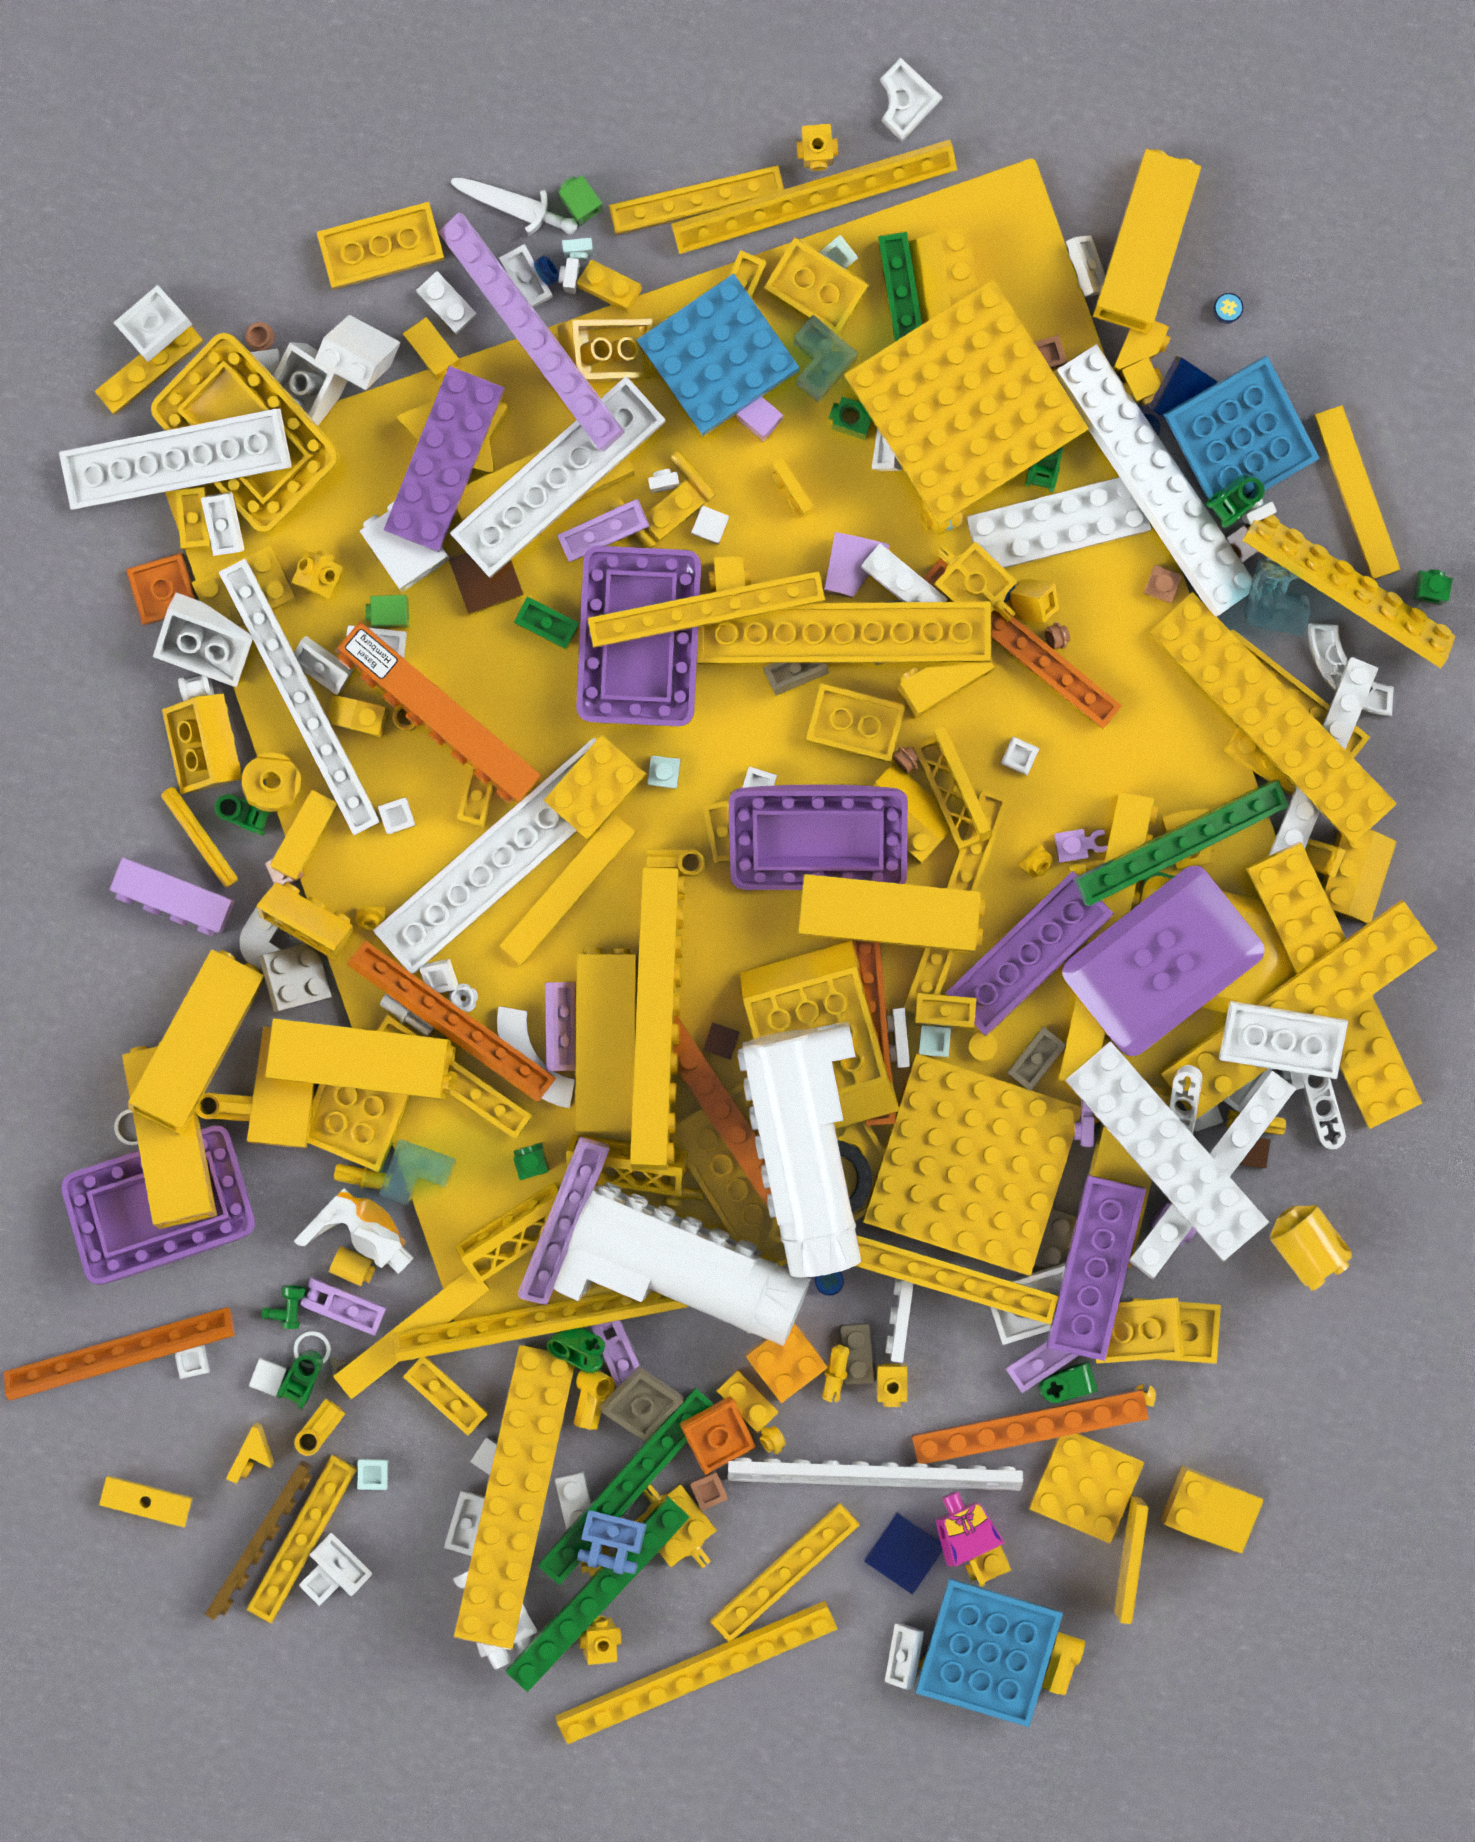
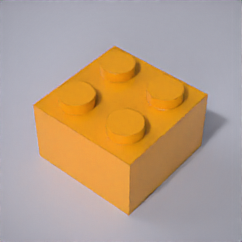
M794 1322L784 1346L764 1338L745 1353V1357L780 1403H783L828 1368L825 1360L796 1322Z

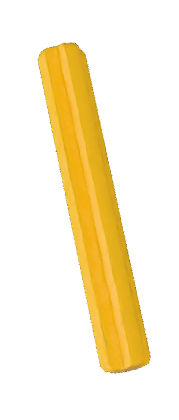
M170 787L161 794L162 799L220 882L227 888L238 881V877L176 788Z

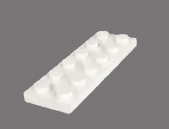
M1120 477L967 516L966 518L972 543L976 541L1003 568L1152 530L1149 520Z

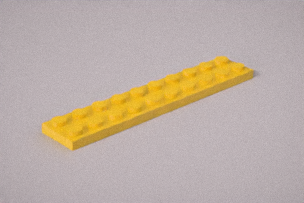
M1193 592L1150 631L1149 634L1352 845L1397 805L1389 794L1219 618L1213 615Z
M991 602L813 603L698 627V664L991 662Z
M1297 842L1246 867L1295 974H1298L1346 940L1301 842ZM1372 995L1339 1018L1348 1021L1339 1068L1369 1129L1422 1104Z
M1401 900L1254 1005L1341 1018L1438 948L1406 903ZM1225 1026L1160 1071L1172 1089L1174 1078L1180 1067L1192 1065L1200 1070L1202 1085L1196 1119L1269 1069L1220 1060L1219 1054ZM1185 1076L1184 1091H1189L1191 1077ZM1180 1100L1188 1111L1192 1109L1188 1101Z
M519 1345L453 1638L513 1650L575 1367L564 1360L554 1357L547 1350Z

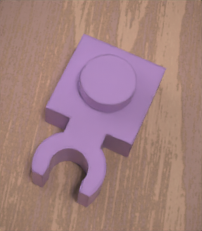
M1084 829L1055 833L1054 839L1058 863L1088 858V849L1098 853L1106 851L1107 846L1099 847L1095 844V838L1105 835V831H1094L1089 837H1085Z
M1082 1099L1080 1122H1075L1074 1140H1079L1080 1146L1093 1147L1095 1117L1094 1113Z

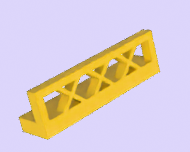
M942 726L935 729L933 737L914 744L913 748L919 757V762L959 851L991 838L992 831L946 727ZM937 744L941 751L938 762L935 763L925 759L922 750ZM943 759L945 760L947 767L941 765ZM929 766L935 768L934 771H933V774H932V772H931ZM939 770L951 774L953 779L949 789L936 784L935 778ZM955 785H956V787H957L959 793L953 791V788H954ZM940 791L946 793L945 799H943ZM950 795L963 800L964 807L960 815L948 811L946 805ZM966 811L968 812L971 819L964 817ZM952 818L958 819L956 826ZM962 821L974 825L978 835L962 841L958 833Z
M573 1134L566 1151V1171L579 1138L583 1137L607 1144L610 1150L602 1169L606 1166L613 1167L619 1173L613 1177L607 1176L601 1170L596 1184L604 1185L605 1182H609L620 1188L681 1197L683 1192V1172L688 1160V1151L675 1149L674 1164L668 1165V1171L633 1170L630 1165L631 1143ZM640 1171L648 1178L644 1181L636 1180L630 1173ZM663 1175L676 1177V1185L664 1184L659 1178Z
M554 1182L455 1246L461 1260L478 1284L537 1246L559 1191ZM529 1226H541L537 1236L533 1238L524 1237L525 1230ZM506 1241L516 1242L515 1249L509 1254L499 1253L501 1244ZM481 1257L491 1258L490 1266L480 1273L472 1264Z

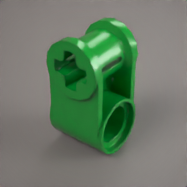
M1063 447L1059 448L1054 455H1048L1028 468L1025 486L1036 485L1048 488L1049 492H1054Z
M1241 475L1224 489L1211 496L1207 500L1206 505L1208 508H1213L1219 516L1222 527H1227L1236 522L1248 509L1263 498L1265 493L1264 485L1255 477ZM1252 482L1254 485L1252 494L1244 497V485Z
M230 794L220 796L215 802V812L221 819L239 825L240 828L261 836L265 835V824L269 814L273 812L260 810L250 805L247 800ZM227 800H233L237 805L236 812L231 816H226L222 812V805Z
M583 1328L555 1332L547 1342V1348L554 1357L568 1362L583 1372H597L603 1365L601 1354L605 1350L604 1340Z
M313 1350L303 1352L293 1363L276 1397H284L298 1404V1408L303 1410L323 1368L322 1356ZM303 1359H309L314 1363L315 1370L313 1372H307L303 1369L301 1364Z
M1089 1362L1076 1364L1053 1373L1040 1381L1038 1386L1041 1396L1052 1403H1060L1098 1391ZM1051 1382L1060 1385V1388L1056 1390L1057 1395L1055 1396L1047 1392V1389L1051 1388Z

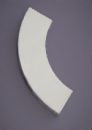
M1309 623L1308 638L1313 660L1322 678L1336 692L1348 663L1340 642L1339 625ZM1373 682L1362 710L1376 715L1392 716L1394 687Z
M498 1006V1036L546 1070V1064L537 1056L530 1042L527 1028L528 1011ZM547 1071L556 1079L542 1099L558 1106L570 1108L575 1079L565 1077L555 1071Z

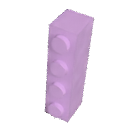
M123 857L109 889L117 893L115 899L131 905L133 900L144 904L143 910L159 915L160 911L171 914L169 920L184 926L187 925L188 921L198 925L197 931L210 936H214L215 932H224L236 902Z

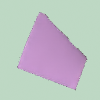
M835 532L824 593L853 598L866 578L869 577V574L861 568V565L879 543L888 550L890 544Z

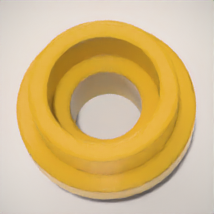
M776 1426L761 1429L762 1436L760 1437V1442L767 1452L772 1451L776 1455L779 1454L782 1448L786 1446L785 1439Z

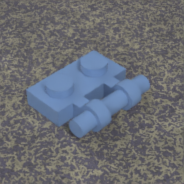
M588 1510L581 1540L592 1542L590 1551L580 1549L577 1560L586 1562L589 1567L593 1568L602 1566L613 1569V1572L623 1574L624 1572L635 1574L637 1563L628 1561L627 1555L628 1551L640 1554L647 1525ZM603 1545L617 1548L616 1557L602 1554Z

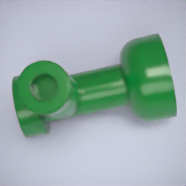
M283 1285L281 1293L287 1299L286 1309L263 1307L261 1317L262 1319L270 1318L282 1321V1328L299 1329L300 1322L297 1321L298 1301L305 1296V1287Z

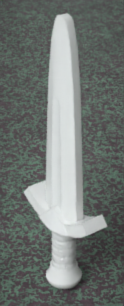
M453 178L451 180V184L466 195L531 223L525 227L528 236L535 233L543 222L563 229L568 235L573 234L577 230L578 223L575 218H564L548 212V198L545 190L540 191V202L465 178Z

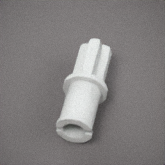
M387 993L381 1000L380 1006L398 1017L402 1024L404 1022L408 1023L425 1036H428L434 1030V1027Z

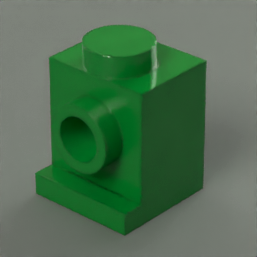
M1429 569L1428 572L1419 570L1413 600L1437 605L1448 602L1453 578L1445 576V572Z
M542 1142L513 1151L515 1155L513 1160L519 1180L550 1171Z

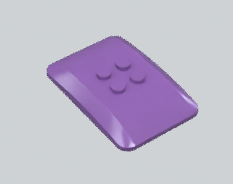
M595 546L585 553L583 560L576 704L577 713L584 721L594 723L685 726L692 720L695 705L698 627L593 648L587 618L700 595L701 562L698 555L693 551Z
M774 785L738 788L729 796L730 877L734 886L739 889L802 890L804 874L897 884L906 883L908 800L906 794L900 789L860 785Z
M1189 866L1068 959L1063 966L1062 972L1065 981L1120 1051L1128 1056H1137L1256 965L1263 958L1265 951L1260 938L1202 867Z
M211 1126L201 1130L217 1213L215 1217L164 1229L155 1227L152 1222L139 1150L72 1172L63 1179L61 1184L62 1195L86 1278L91 1283L103 1285L137 1275L243 1239L254 1231L256 1225L255 1217L231 1136L225 1128Z

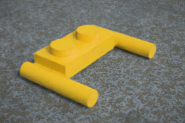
M679 450L674 452L670 459L688 480L684 481L645 514L650 527L635 533V535L646 548L655 547L657 543L716 495ZM619 498L611 506L613 509H616L625 504Z

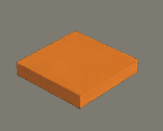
M183 553L126 569L143 626L165 619L167 609L176 592L197 600Z
M731 1396L679 1424L705 1475L727 1464L728 1461H732L756 1448L750 1432Z

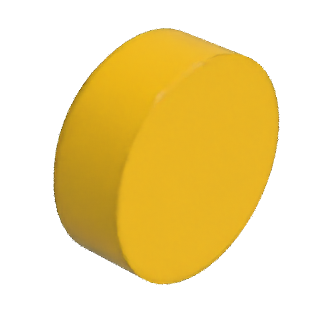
M977 1032L970 1038L968 1050L975 1059L987 1061L997 1053L998 1042L991 1033L985 1036L982 1032Z

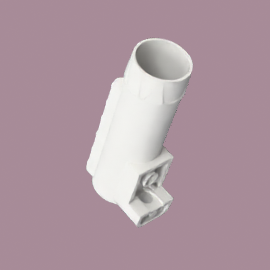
M848 1021L813 1029L780 1032L742 1042V1049H738L737 1055L740 1070H747L748 1078H744L743 1084L747 1101L753 1100L754 1107L749 1108L752 1129H758L760 1136L755 1137L758 1158H764L766 1164L761 1166L764 1188L771 1189V1194H767L769 1213L771 1218H777V1223L780 1225L781 1242L784 1243L790 1275L793 1277H814L843 1271L856 1266L861 1262V1256L855 1231L856 1222L854 1221L834 1126V1122L843 1121L832 1065V1061L855 1057Z
M605 1182L604 1186L597 1185L592 1189L579 1216L569 1243L568 1252L553 1286L557 1292L578 1301L581 1299L582 1294H586L589 1291L593 1281L642 1302L651 1291H655L730 1323L749 1334H756L784 1346L811 1281L810 1278L793 1277L790 1275L789 1269L780 1266L779 1263L761 1258L762 1252L756 1250L757 1245L750 1241L741 1239L740 1242L730 1239V1234L724 1230L713 1228V1231L702 1227L703 1223L695 1218L687 1216L686 1219L676 1216V1211L667 1206L659 1205L657 1208L647 1204L649 1200L641 1195L633 1193L631 1196L621 1193V1188L617 1185Z

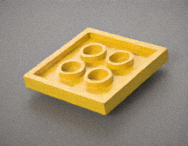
M319 1084L313 1100L307 1143L380 1172L384 1166L410 1095Z
M1079 1433L1058 1437L1028 1508L1111 1544L1145 1462Z

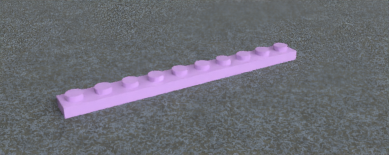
M458 212L438 233L597 448L604 452L625 433L624 429L467 218Z

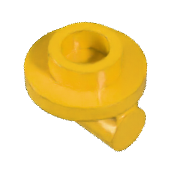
M1039 845L1019 866L1030 876L1039 877L1050 869L1052 856L1042 845Z
M356 906V923L361 928L372 931L385 921L387 915L386 906Z

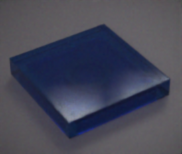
M1176 356L1148 408L1165 419L1163 414L1215 385L1218 381L1183 357Z
M896 1512L865 1557L864 1562L913 1595L943 1549L938 1539Z

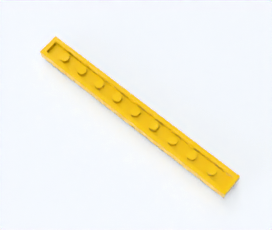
M949 139L672 223L671 227L679 254L956 171L957 165L953 145Z
M774 1217L767 1239L784 1244L780 1238V1225L777 1223V1218ZM856 1235L861 1256V1262L856 1265L857 1267L1051 1325L1059 1298L1058 1295Z
M651 1291L642 1302L618 1292L584 1297L578 1301L573 1299L393 1333L397 1362L682 1309L688 1306L655 1291Z
M825 1600L555 1716L556 1723L568 1745L838 1629Z

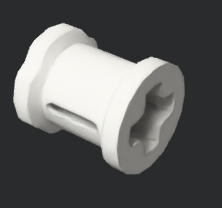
M202 675L189 679H178L183 701L198 696L214 695L212 680L209 677Z

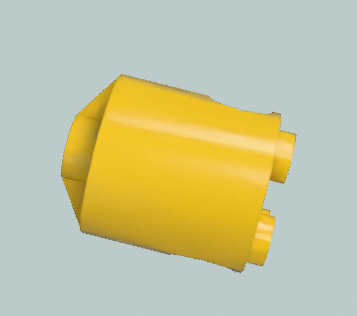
M1317 1204L1310 1206L1293 1205L1277 1217L1269 1238L1304 1286H1308L1311 1291L1322 1286L1326 1281L1324 1278L1330 1274L1339 1275L1350 1266L1348 1261L1352 1258V1251Z

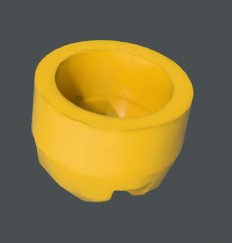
M1139 1384L1134 1390L1144 1389L1145 1384ZM1150 1385L1148 1393L1144 1391L1143 1393L1146 1405L1154 1407L1156 1392Z

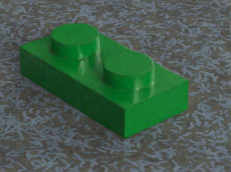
M528 596L514 621L518 626L567 650L580 625L579 622Z

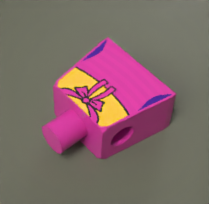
M958 1491L942 1497L948 1513L937 1518L936 1525L947 1566L956 1567L1004 1544L999 1532L979 1503L972 1502L964 1505Z

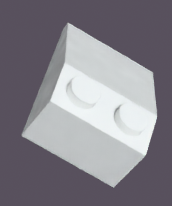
M290 342L273 377L318 426L340 398L348 380L314 363L318 351L307 343Z
M176 592L167 609L153 657L237 687L253 636L204 602Z

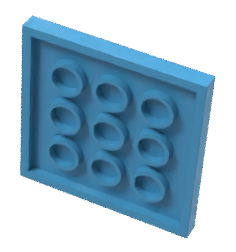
M734 274L637 339L642 350L702 436H705L800 371L793 357Z
M1265 355L1163 414L1207 500L1241 475H1249L1259 479L1263 483L1264 489L1267 490L1320 459L1269 357ZM1252 482L1244 485V497L1252 494L1254 490Z
M949 1578L915 1690L916 1694L1030 1727L1062 1619V1611Z

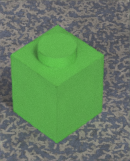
M583 175L577 179L573 176L561 184L560 187L562 189L558 191L559 197L572 217L577 220L579 227L603 211L602 202Z
M406 595L370 596L371 604H366V620L371 621L373 628L409 627V598Z

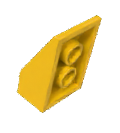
M652 319L571 320L558 326L560 345L589 384L618 382L626 376L630 380L657 377L656 368L637 342L638 338L653 329Z
M992 662L927 667L921 671L915 667L901 676V683L897 689L915 718L986 676L995 666Z
M1182 1465L1160 1520L1164 1525L1190 1536L1242 1554L1264 1499Z

